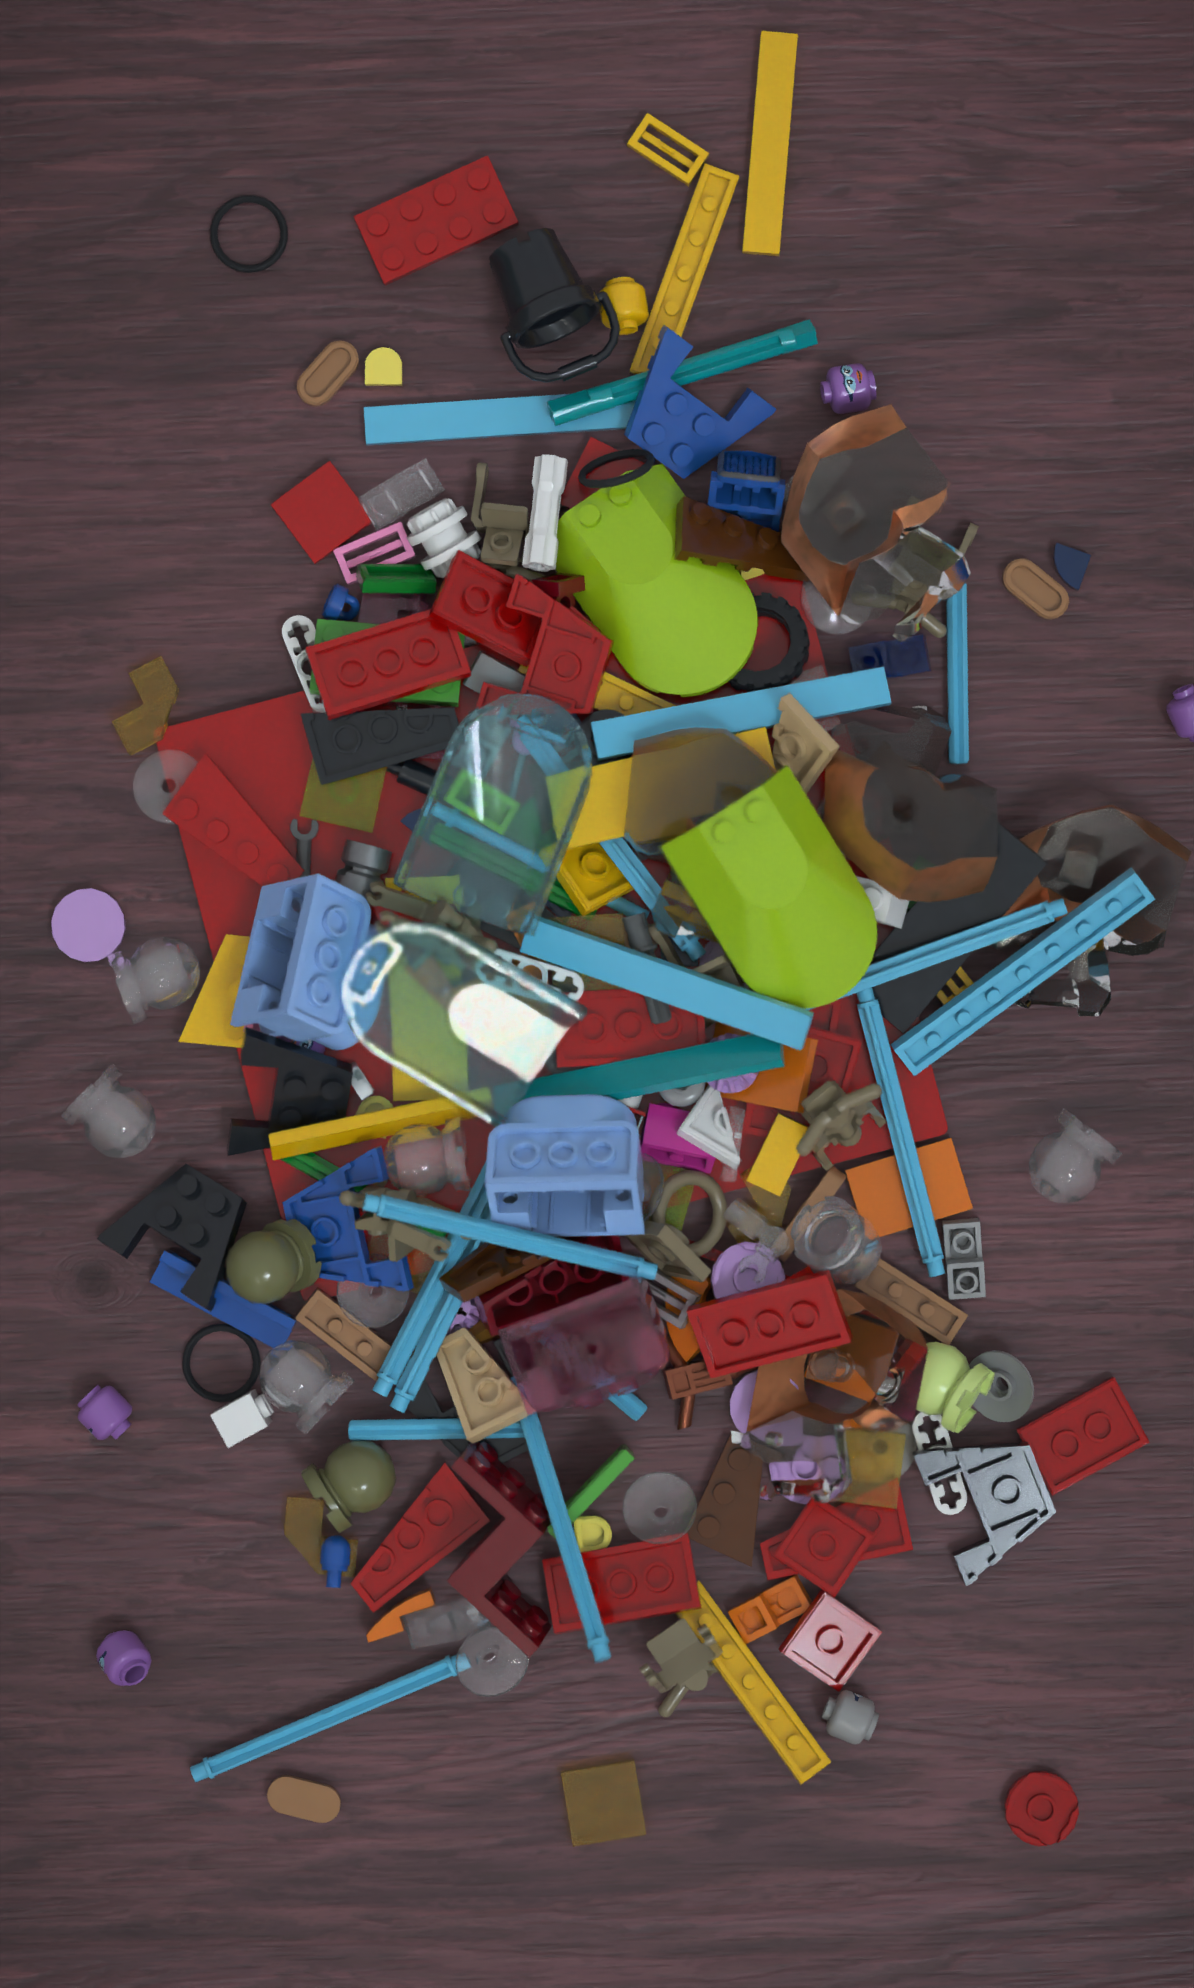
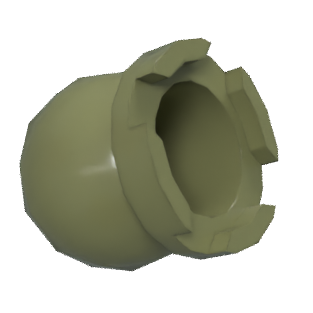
M292 1218L288 1221L282 1219L275 1220L267 1224L263 1230L243 1235L229 1249L226 1258V1278L235 1294L251 1303L279 1301L289 1292L300 1291L313 1285L319 1278L322 1264L321 1261L316 1263L315 1253L312 1245L317 1244L316 1240L308 1228L296 1219Z
M364 1440L350 1441L338 1446L328 1456L324 1469H318L312 1463L301 1471V1476L314 1499L317 1500L322 1496L325 1500V1505L330 1512L326 1517L339 1533L353 1525L350 1518L352 1512L368 1513L380 1508L391 1496L397 1480L391 1456L379 1445L372 1441Z

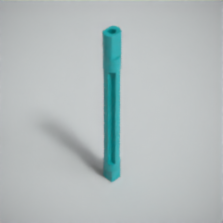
M809 319L764 335L684 359L671 376V379L682 386L781 354L784 355L818 344L816 329ZM649 371L547 401L548 411L554 425L558 426L635 401L639 390L643 389Z

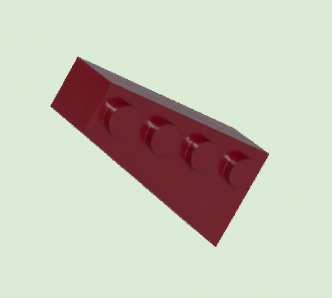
M619 1235L563 1237L566 1240L623 1253ZM551 1259L475 1297L479 1318L492 1337L632 1289L628 1276Z

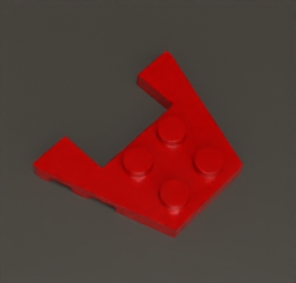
M516 574L506 607L541 617L543 620L521 692L483 682L474 714L488 716L592 713L614 641L526 577Z

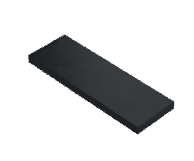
M989 815L950 861L952 862L959 858L997 857L993 872L984 891L944 901H917L905 915L902 929L895 927L874 952L870 964L1003 917L1048 862L994 817ZM973 951L872 987L874 997L879 1001L882 1016L904 1034Z

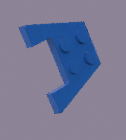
M664 325L658 336L660 340L655 355L651 356L647 367L649 372L643 389L639 390L624 435L643 450L652 453L654 458L685 479L774 414L777 409L747 388L725 418L721 417L671 379V376L692 350L693 346Z
M382 1146L369 1150L282 1202L286 1221L292 1218L298 1220L308 1228L315 1238L317 1244L312 1245L315 1253L316 1263L321 1261L322 1264L319 1278L341 1282L353 1281L365 1283L366 1286H384L396 1288L395 1290L409 1291L414 1288L407 1255L398 1262L390 1261L389 1258L371 1261L364 1230L355 1229V1220L360 1218L359 1208L345 1206L339 1200V1196L343 1191L355 1192L354 1187L389 1179Z

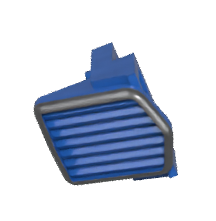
M754 451L720 452L718 454L717 471H711L707 505L778 532L785 493V479H780V459Z

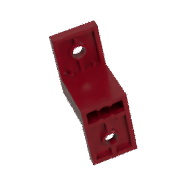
M479 1441L474 1444L470 1442L452 1464L451 1468L503 1517L465 1555L447 1579V1582L524 1654L530 1657L540 1647L552 1625L548 1622L549 1619L542 1609L528 1604L521 1597L518 1587L509 1580L504 1581L502 1577L544 1534L551 1520L542 1494H535L525 1485L524 1477L512 1467L507 1468L497 1459V1452L485 1442L480 1443Z

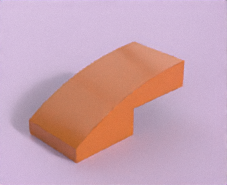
M793 1575L730 1609L728 1614L745 1644H748L777 1629L781 1624L805 1613L812 1601L799 1576Z
M429 1587L405 1598L385 1612L367 1632L368 1643L404 1631L403 1615L435 1605L436 1600L432 1588Z

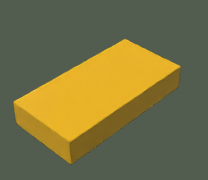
M777 1113L746 1181L780 1197L800 1156L797 1153L796 1146L809 1127Z

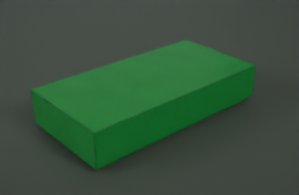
M422 564L357 565L356 578L362 593L435 594L437 582L432 569L424 570Z

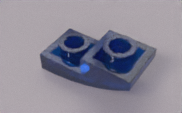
M924 634L848 648L852 672L884 667L886 679L932 671Z

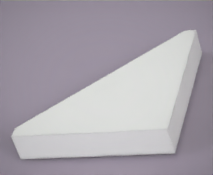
M708 1085L680 1126L677 1135L736 1170L741 1159L737 1154L732 1137L733 1131L726 1107L724 1108L720 1091Z

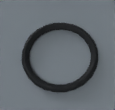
M242 195L224 203L216 212L210 228V241L217 257L231 269L244 273H255L272 266L283 254L288 240V227L280 209L271 201L255 195ZM242 203H256L268 208L276 217L280 227V241L277 249L267 260L255 265H243L234 262L224 254L218 241V227L222 217L229 209Z
M627 449L612 452L585 465L580 470L578 479L582 485L589 488L618 486L633 481L647 473L653 467L655 458L652 453L643 449ZM632 457L647 459V462L638 469L618 477L602 480L586 478V475L592 470L612 461Z
M221 1323L209 1325L194 1334L185 1347L182 1360L183 1373L189 1386L201 1397L215 1402L233 1401L246 1394L255 1384L261 1364L259 1350L255 1341L248 1334L233 1326ZM225 1331L236 1334L245 1341L252 1353L253 1368L251 1375L240 1389L232 1393L214 1394L199 1386L191 1373L190 1356L194 1346L201 1338L212 1332Z

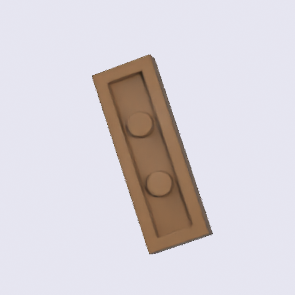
M876 1255L872 1256L854 1284L855 1287L867 1295L882 1301L911 1320L917 1327L947 1345H950L968 1317L966 1313Z
M317 1287L295 1315V1319L374 1381H377V1373L392 1345Z

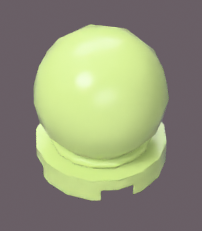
M940 1342L926 1343L928 1349L922 1348L905 1399L917 1411L927 1415L942 1414V1427L953 1433H960L977 1412L971 1407L979 1393L987 1396L995 1373L982 1363L970 1369L966 1357L955 1346Z

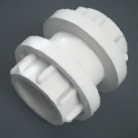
M444 498L409 518L407 523L411 532L407 540L411 546L422 543L428 556L421 560L420 563L424 570L432 569L438 578L445 577L451 560L458 550L475 559H478L481 553L477 542L481 540L478 531L474 530L466 533L460 520L468 514L463 506L456 508L452 499Z

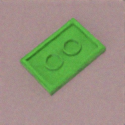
M621 1444L565 1503L571 1524L635 1459L634 1452L626 1444ZM550 1523L547 1531L556 1539L552 1524Z

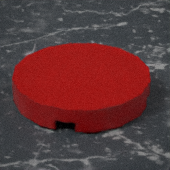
M1048 1771L1030 1772L1018 1778L1009 1788L1004 1802L1005 1818L1012 1832L1023 1842L1038 1847L1052 1845L1066 1839L1075 1828L1079 1816L1077 1797L1071 1785L1059 1775Z

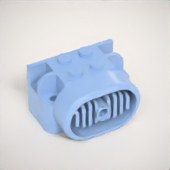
M318 873L262 886L230 1025L240 1027L258 1023L260 1031L274 1037L283 1035L298 1042L312 1040L332 1050H344L359 1042L368 1032L376 1018L390 959L388 938L378 933L375 925L370 923L371 909L366 898Z
M594 1094L530 1097L514 1104L505 1114L503 1124L495 1127L490 1132L485 1186L492 1222L554 1237L645 1235L642 1211L644 1168L637 1121L633 1112L622 1102L607 1096Z

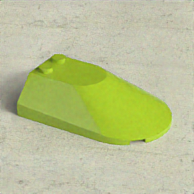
M658 464L633 481L599 489L563 514L558 521L557 528L559 544L555 571L557 573L584 576L585 590L573 593L575 600L589 620L601 630L600 632L614 641L611 651L630 677L643 687L656 693L662 692L680 695L681 697H691L719 688L731 680L743 668L754 649L753 644L757 633L758 612L751 590L739 571L735 570L734 564L719 562L717 566L702 564L700 558L689 557L687 561L675 560L677 504L685 495L665 466ZM634 470L626 471L622 475L632 472Z
M788 765L780 768L778 772L764 783L699 825L658 846L738 975L752 991L802 1009L816 1008L834 1002L847 994L858 984L869 968L877 941L876 917L871 901Z

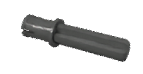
M645 912L622 918L630 948L655 957L654 948H657V944L652 942ZM644 996L653 1024H660L671 1020L672 1016L667 1003Z

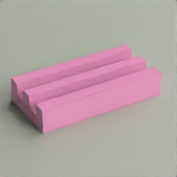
M401 521L333 550L348 585L358 582L356 573L351 574L349 569L404 546L405 552L377 564H400L416 557L412 546L407 540L408 536ZM393 534H399L400 539L345 561L344 555Z

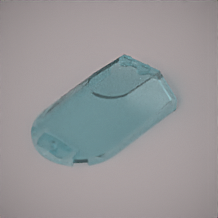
M530 694L501 696L498 700L480 709L477 707L470 712L457 726L450 738L393 883L434 904L446 900L454 907L455 911L462 915L509 932L534 936L586 800L592 779V755L588 740L580 725L569 712L551 700Z
M423 922L392 926L368 939L351 959L342 987V1001L348 1018V1024L357 1039L369 1051L494 1127L509 1123L511 1107L523 1099L528 1088L568 1029L578 1020L582 1021L587 1014V1007L463 935L441 925Z

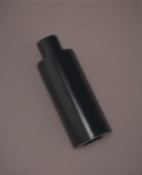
M408 760L387 767L386 771L398 776L396 782L449 805L441 798L453 777L414 760Z

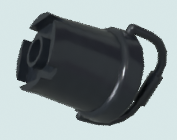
M542 228L527 232L530 240L518 243L515 237L498 247L490 255L489 264L509 317L506 327L507 332L501 334L500 340L510 361L518 372L531 380L552 382L562 379L564 382L597 368L598 363L610 356L618 344L620 325L617 313L608 294L604 291L596 293L590 285L584 284L561 246L555 231L550 228ZM603 305L609 318L611 332L609 341L603 350L594 356L590 354L559 367L558 371L543 373L534 371L524 365L517 355L513 344L517 348L530 349L558 341L587 325L598 315Z

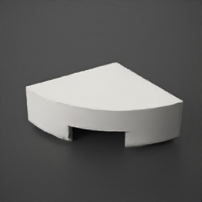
M353 1062L351 1085L361 1100H365L374 1093V1088L358 1065Z

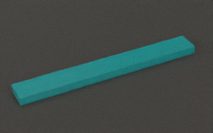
M750 1034L492 1087L493 1118L496 1124L503 1123L505 1114L514 1104L535 1096L594 1094L620 1100L784 1067V1048L781 1043Z

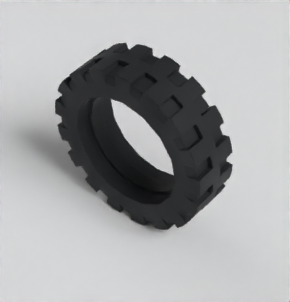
M761 592V596H754V593H752L758 617L765 616L781 622L789 633L790 647L788 654L778 665L769 670L756 672L742 668L728 682L734 689L738 691L743 689L747 692L791 684L790 680L801 675L802 667L809 658L810 640L806 624L797 608L790 606L786 599L780 596L778 599L774 598L771 593Z

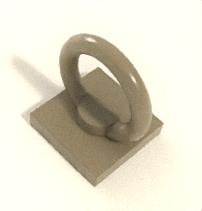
M686 1170L669 1177L658 1189L651 1207V1221L644 1220L645 1235L623 1236L649 1262L658 1264L657 1270L673 1277L704 1282L711 1270L698 1257L709 1252L721 1238L727 1221V1203L721 1187L711 1176L697 1170ZM686 1185L701 1187L708 1194L713 1209L712 1221L708 1231L700 1240L689 1244V1240L681 1231L665 1222L666 1207L671 1196L679 1188Z

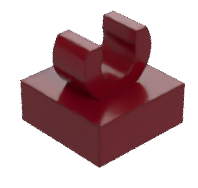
M554 573L532 579V583L568 609L572 605L575 607L573 593L585 590L583 575Z

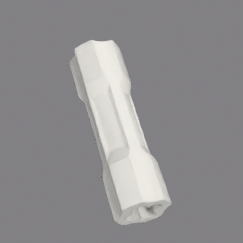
M547 454L535 457L532 477L534 493L530 527L525 537L522 562L524 568L541 572L556 570L559 544L557 528L561 495L565 490L568 467L566 458Z

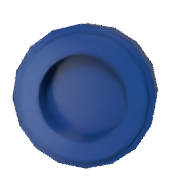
M339 584L333 585L321 613L322 618L327 620H337L338 618L343 621L354 619L360 610L359 601L356 597L348 594L349 588ZM344 603L351 606L349 611H342Z

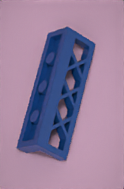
M170 1249L164 1250L150 1283L279 1352L282 1351L297 1323L295 1316L271 1303H251L235 1294L228 1280L224 1278L218 1282L214 1295L216 1298L214 1308L211 1312L180 1292L198 1264Z

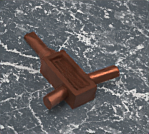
M669 1336L655 1339L674 1366L662 1371L669 1399L681 1398L677 1430L691 1427L697 1393L732 1385L733 1379L738 1378L743 1373L758 1369V1367L711 1379L704 1360L688 1363L679 1354Z

